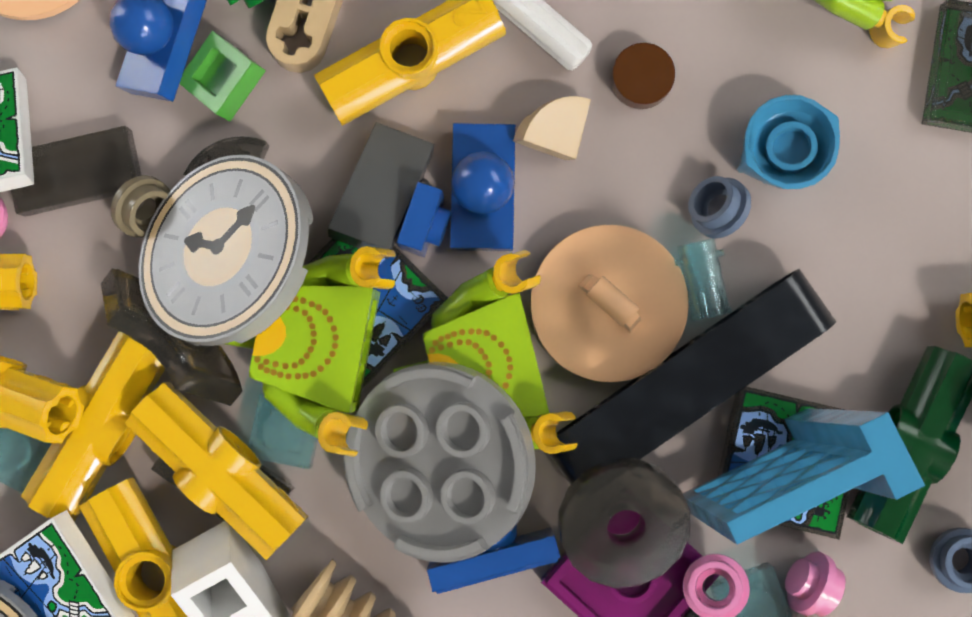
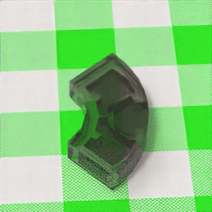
M111 268L101 282L107 325L131 336L150 350L167 370L174 389L231 406L243 390L238 374L220 345L196 346L165 332L156 324L146 309L140 291L139 278L119 269Z

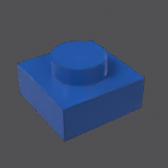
M417 182L397 240L401 250L425 258L429 244L440 247L451 216V210L442 208L445 199L441 189Z

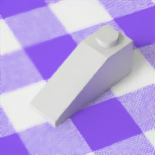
M226 521L172 550L171 596L187 617H291L263 564L244 538Z

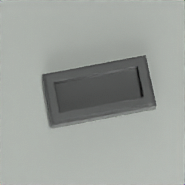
M376 122L329 224L328 237L356 248L370 246L392 250L402 228L417 182L421 183L433 156L434 144Z

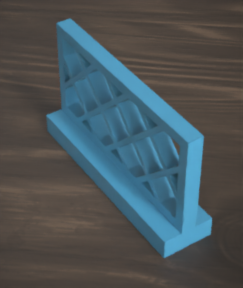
M806 408L784 419L794 440L681 494L680 497L688 513L738 545L853 488L897 500L924 487L925 484L888 412Z

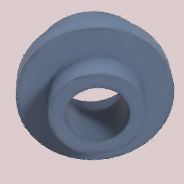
M713 176L702 181L693 190L688 202V209L694 227L704 236L714 239L723 238L734 233L745 222L751 209V195L748 189L734 178Z
M953 528L943 532L934 541L929 556L930 567L935 578L946 588L958 593H972V530L968 528ZM965 548L969 556L968 563L963 569L956 570L952 564L953 555L957 550Z

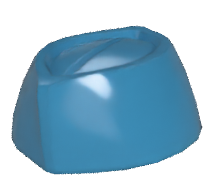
M784 95L770 99L760 106L749 120L743 141L741 162L737 168L738 173H744L765 184L780 189H802L815 185L827 176L836 164L840 145L839 119L837 115L815 100L801 95Z

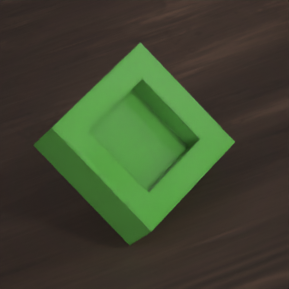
M212 30L184 70L180 85L215 114L231 121L266 70Z

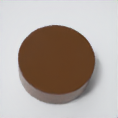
M637 43L624 49L617 57L611 72V85L615 95L622 103L635 109H648L661 103L670 92L675 81V66L671 57L664 49L651 43Z

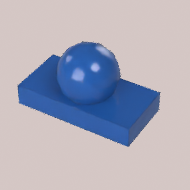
M117 0L110 11L109 25L114 40L127 52L115 86L130 94L173 102L207 0Z
M453 123L451 250L513 251L515 142H513L516 124Z
M516 524L503 539L477 556L455 562H429L427 573L432 592L440 594L558 562V558L561 557L552 528L549 527L517 536Z

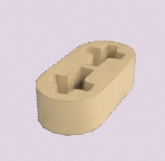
M308 0L276 1L267 28L266 42L270 53L281 67L290 72L303 73L312 70L320 64L326 53L343 0H313L311 7L307 6ZM305 19L304 34L311 45L309 48L298 47L295 55H289V50L282 39L284 35L294 37L301 20Z

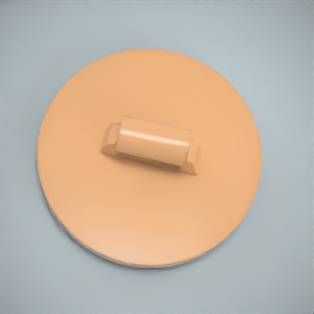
M599 225L577 231L559 242L548 253L536 273V276L540 275L541 281L540 284L531 290L530 310L537 337L543 348L560 366L579 377L598 382H621L635 379L659 366L676 348L682 337L689 309L688 291L682 271L676 260L662 244L639 230L620 225Z

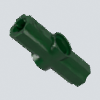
M927 346L901 403L894 405L888 411L925 486L897 500L859 490L854 502L850 506L847 518L895 542L904 543L931 484H936L942 480L950 471L957 458L961 439L956 430L972 399L971 359L957 352L948 351L937 346Z

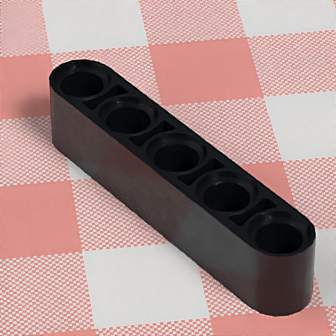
M797 269L671 353L659 366L649 370L645 375L633 379L556 432L558 439L562 443H578L574 450L550 454V456L578 497H583L613 479L830 329L837 321L802 271Z

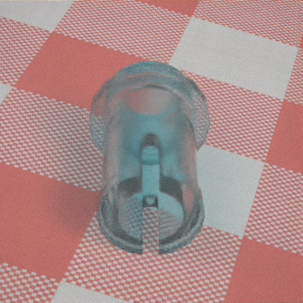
M714 238L677 246L679 259H675L674 262L675 266L681 265L692 313L690 314L691 320H701L706 316L707 318L731 313L732 308L728 302L719 257L725 255L724 250H717Z

